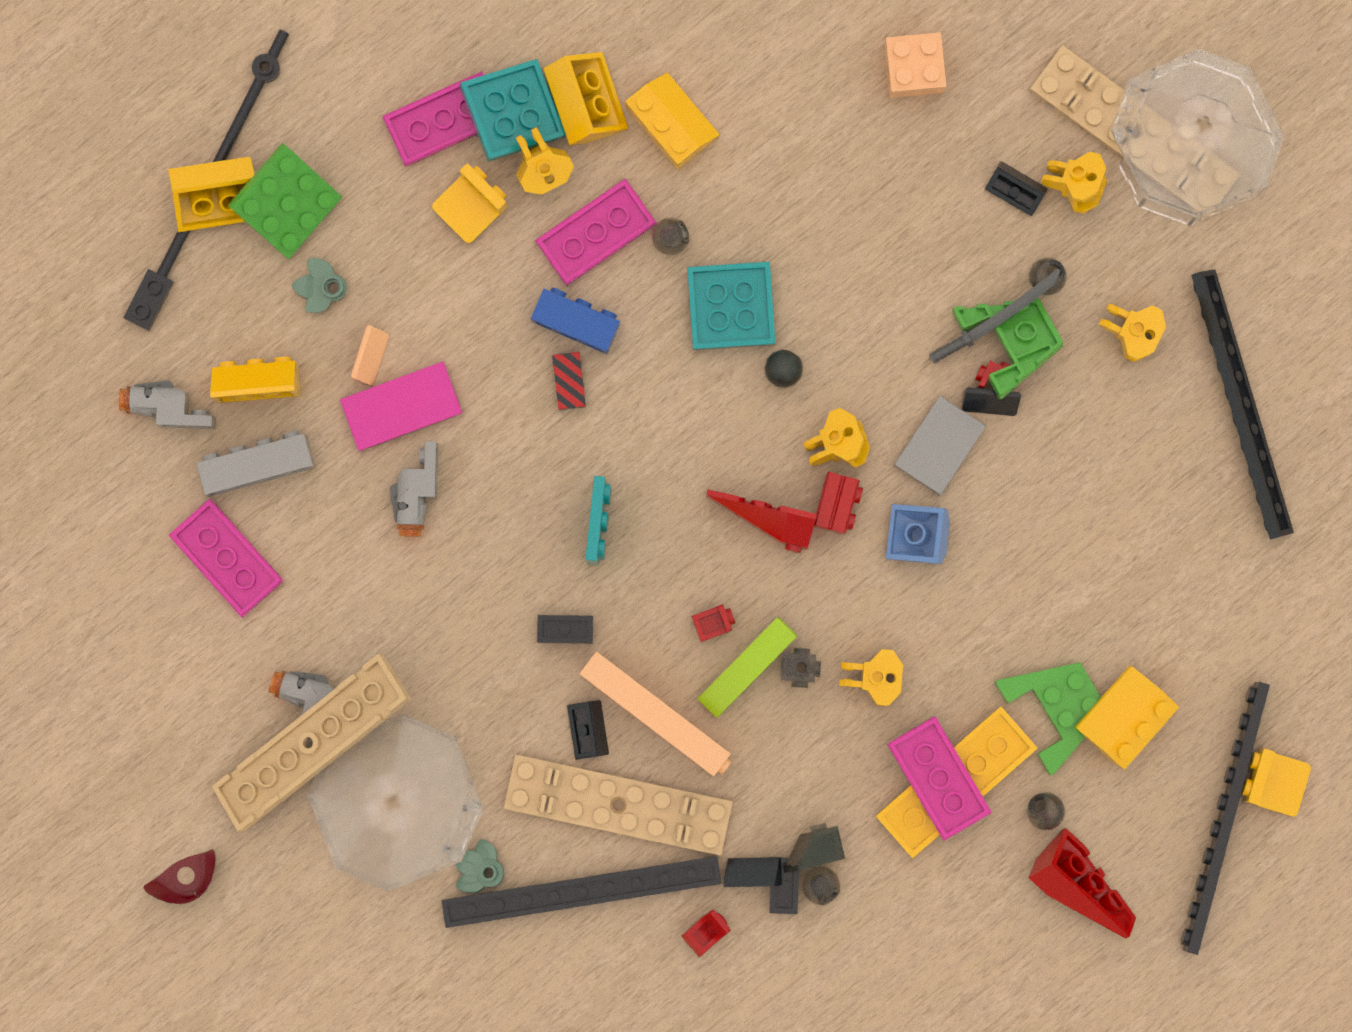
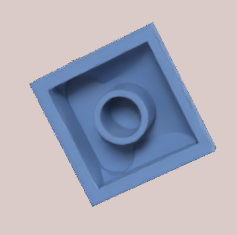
M892 504L886 559L932 565L942 564L947 553L950 527L948 509Z

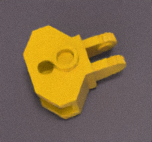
M536 127L531 131L538 146L529 150L525 138L522 135L516 137L522 151L521 156L523 160L515 175L525 192L542 195L566 183L574 165L565 150L549 147Z
M1089 151L1076 160L1069 159L1068 163L1056 160L1048 161L1047 170L1063 177L1043 175L1041 180L1043 186L1061 191L1062 196L1068 198L1074 212L1085 214L1099 205L1107 184L1105 176L1107 170L1100 154Z
M1108 304L1106 310L1124 321L1121 327L1106 319H1101L1098 325L1115 334V338L1120 340L1124 358L1136 362L1151 355L1166 329L1163 311L1152 305L1138 312L1133 310L1128 312L1118 306ZM1145 333L1151 336V340L1145 337Z
M841 408L829 412L824 429L819 430L820 435L808 439L803 444L807 451L822 446L825 447L824 451L809 457V462L812 466H818L830 460L834 462L841 460L856 468L865 464L871 448L862 423L854 415Z
M881 649L869 662H863L862 664L841 662V669L847 671L862 670L861 681L843 679L839 681V686L857 687L860 690H866L875 705L889 706L901 693L903 664L893 650ZM888 673L894 676V681L892 683H888L886 681V675Z

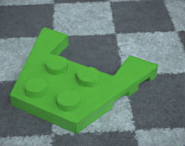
M1039 298L993 329L1013 364L989 374V381L999 400L1009 394L1063 348V340ZM1006 301L1003 305L993 306L978 304L977 307L963 309V306L953 308V315L962 332L965 330L970 331L1014 301Z
M1081 663L1000 679L994 682L1007 704L1033 690L1061 737V740L1037 753L1049 775H1053L1084 740L1085 737L1075 726L1101 698Z

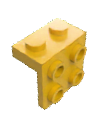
M467 163L460 170L461 176L432 204V208L464 242L469 244L495 221L508 206L504 200L507 197L506 194L497 185L491 187L485 181L487 178L486 174L478 166L472 168Z
M1258 748L1257 752L1253 753L1249 767L1252 770L1249 779L1245 780L1242 788V795H1244L1242 801L1288 816H1296L1300 808L1311 766L1308 763L1276 754L1275 751Z

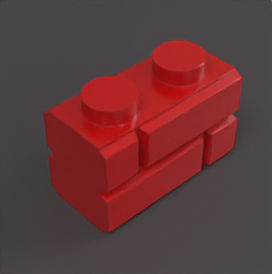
M827 472L816 512L815 528L845 535L847 529H853L856 514L851 513L854 503H860L863 488L858 487L860 480Z

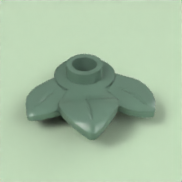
M309 258L307 266L310 274L297 279L292 283V287L300 296L308 299L306 302L307 312L320 313L325 311L331 302L339 301L345 296L347 284L341 276L334 274L330 263L318 258ZM334 283L337 284V292H329V286Z
M480 839L475 851L462 850L454 854L455 865L462 873V876L456 883V887L459 890L467 893H478L485 886L495 887L503 881L504 868L497 861V850L490 842ZM489 868H492L494 872L491 878L486 876V871Z

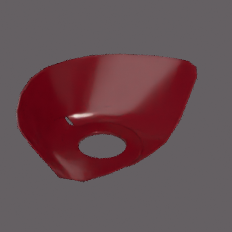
M211 849L207 852L179 860L156 879L144 885V890L154 898L167 903L185 904L196 900L207 890L212 880L216 861L214 850ZM182 867H190L194 871L195 877L190 884H182L177 878V873Z

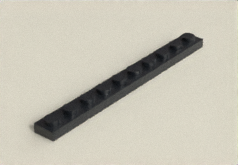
M1216 269L1192 274L1193 288L1198 296L1201 315L1207 326L1209 342L1215 353L1217 369L1223 380L1225 395L1229 400L1232 410L1233 422L1237 427L1241 449L1245 454L1249 467V476L1254 484L1256 499L1264 518L1265 529L1270 540L1294 533Z
M1254 682L1253 687L1249 686L1245 702L1249 704L1247 712L1242 713L1239 720L1238 729H1241L1239 740H1235L1232 746L1231 756H1234L1232 767L1228 766L1225 772L1224 783H1227L1225 794L1221 793L1217 802V809L1220 810L1218 820H1214L1210 828L1209 836L1213 837L1210 848L1206 847L1202 863L1206 865L1203 875L1199 874L1196 881L1195 890L1198 891L1196 902L1192 901L1189 907L1188 917L1191 918L1189 929L1185 928L1182 933L1181 944L1184 945L1183 951L1198 955L1268 695L1270 685L1266 683Z
M717 856L441 901L445 927L449 928L722 883Z

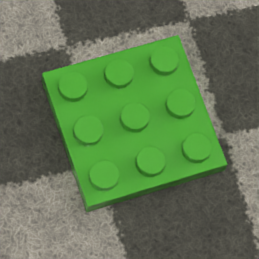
M281 143L230 202L228 207L282 255L290 259L340 201L342 196L292 150Z

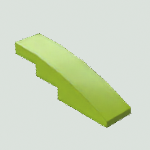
M778 616L697 699L718 718L798 635Z

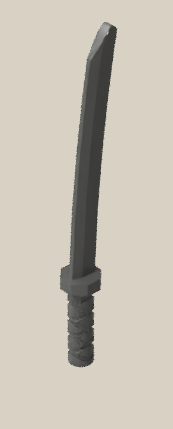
M1060 269L1053 271L1040 283L969 332L967 330L961 333L962 336L958 337V339L930 353L929 355L933 363L935 364L967 345L969 347L973 346L975 340L1025 308L1055 285Z

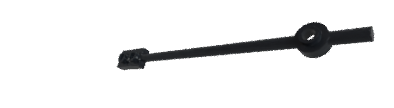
M279 29L268 53L261 54L254 59L252 72L255 79L213 162L227 159L264 84L273 82L278 78L280 65L277 58L289 36L287 32ZM268 63L270 64V69L265 72L261 71V65ZM177 231L157 273L150 269L147 270L123 317L125 320L148 331L151 330L174 284L172 280L166 277L190 231Z

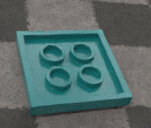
M537 59L461 82L459 85L488 162L521 152V148L516 140V137L520 135L525 138L528 149L538 146L531 131L536 127L546 143L562 139L566 135Z
M770 262L687 267L693 350L776 344Z
M594 476L585 559L588 565L598 566L599 559H605L606 543L605 540H601L602 532H607L609 516L608 512H604L605 504L610 505L612 488L611 484H607L606 477Z

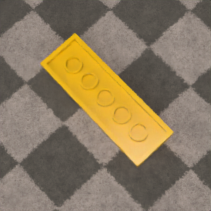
M1001 706L954 746L982 796L988 793L1038 749ZM911 785L875 816L911 858H914L940 835Z

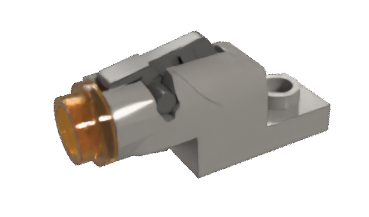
M170 380L136 384L134 387L127 386V389H120L119 410L126 411L127 414H141L149 417L156 415V425L159 427L215 429L216 418L209 415V411L192 410V415H188L189 395L181 389L175 388Z
M425 441V448H420V465H424V469H402L398 476V482L390 487L394 519L397 523L396 529H399V536L421 537V530H424V517L428 503L425 502V499H437L438 443L436 441Z
M275 671L270 683L269 693L275 694L276 698L285 699L298 707L303 705L304 708L301 714L303 715L335 688L328 684L325 675L292 671L289 673L282 671L280 673Z

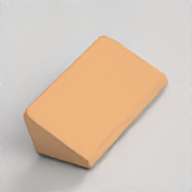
M366 326L351 373V378L354 381L370 386L374 385L389 334L373 326Z

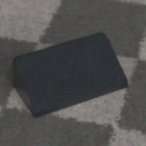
M1001 161L986 185L985 190L1032 217L1048 188Z
M967 387L963 391L962 411L1016 416L1021 394H1019L1020 392H1010L999 400L994 390Z
M595 700L567 705L575 760L608 755L609 749L601 701Z
M781 857L728 858L723 881L724 887L782 885Z

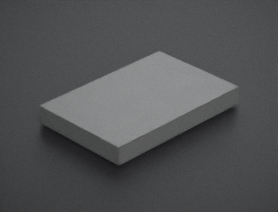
M939 396L894 466L936 494L941 495L986 426Z

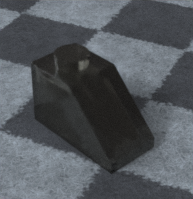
M826 823L809 826L811 832L800 834L783 867L784 872L801 871L845 859L838 826L827 827Z

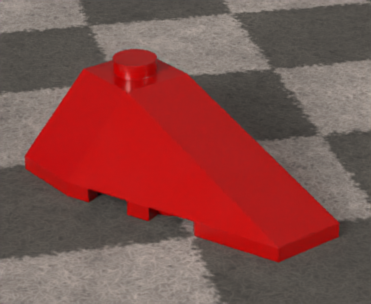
M707 490V498L778 543L785 544V550L801 553V549H808L817 514L786 506L774 508L772 507L773 505L763 501L751 500L750 502L740 496Z
M1062 829L1036 858L1028 878L1049 897L1125 939L1130 937L1136 920L1135 915L1118 891L1111 890L1103 879L1106 874L1101 867L1096 869L1087 857L1091 853L1086 846L1068 829Z

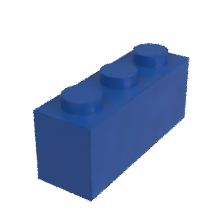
M551 287L550 291L543 289L531 316V322L608 354L620 326V321L616 320L617 315L605 309H602L601 313L591 309V303L579 298L576 301L565 298L566 293L554 287Z

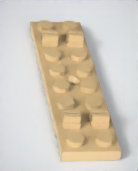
M1063 45L1029 90L1045 103L1048 102L1056 108V111L1152 179L1178 200L1181 199L1189 205V208L1204 219L1210 216L1240 175ZM1136 128L1139 131L1138 137H1131L1129 130Z
M378 653L362 666L363 669L357 674L349 676L298 719L236 766L237 769L231 774H226L211 786L238 832H245L412 700L383 654ZM308 738H311L313 740V745L311 748L306 747V741Z
M515 754L504 809L721 856L733 801ZM617 799L622 800L624 803V807L621 810L613 808V802Z

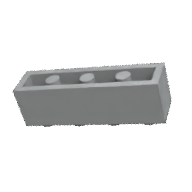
M299 431L283 434V439L274 442L272 438L257 441L256 447L246 449L245 445L229 449L230 454L220 457L219 453L205 455L202 457L203 461L197 463L203 490L208 497L315 468L307 436L304 433L299 434Z

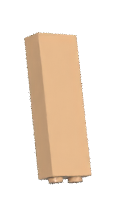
M598 652L593 655L580 672L583 678L709 774L715 776L718 772L722 775L731 764V761L728 759L731 754Z

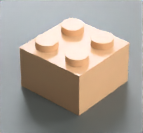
M941 32L886 37L884 51L889 98L944 93L946 77Z

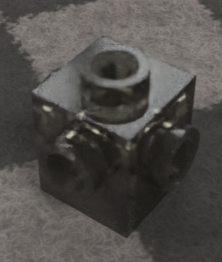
M794 648L793 653H782L780 681H791V687L808 688V683H814L815 677L820 678L821 661H816V655L810 654V649ZM798 663L805 665L804 673H799L796 670Z

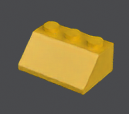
M603 52L564 56L543 68L569 145L590 143L629 129Z
M668 72L644 85L625 101V108L677 170L720 136Z
M251 157L168 169L178 232L245 222L228 205L255 175Z
M276 357L274 362L263 363V359L247 360V365H236L235 361L220 362L219 367H212L211 398L217 403L299 397L301 393L298 363L295 360L291 361V357Z
M1129 665L1075 728L1112 763L1125 770L1179 709V706L1159 687Z

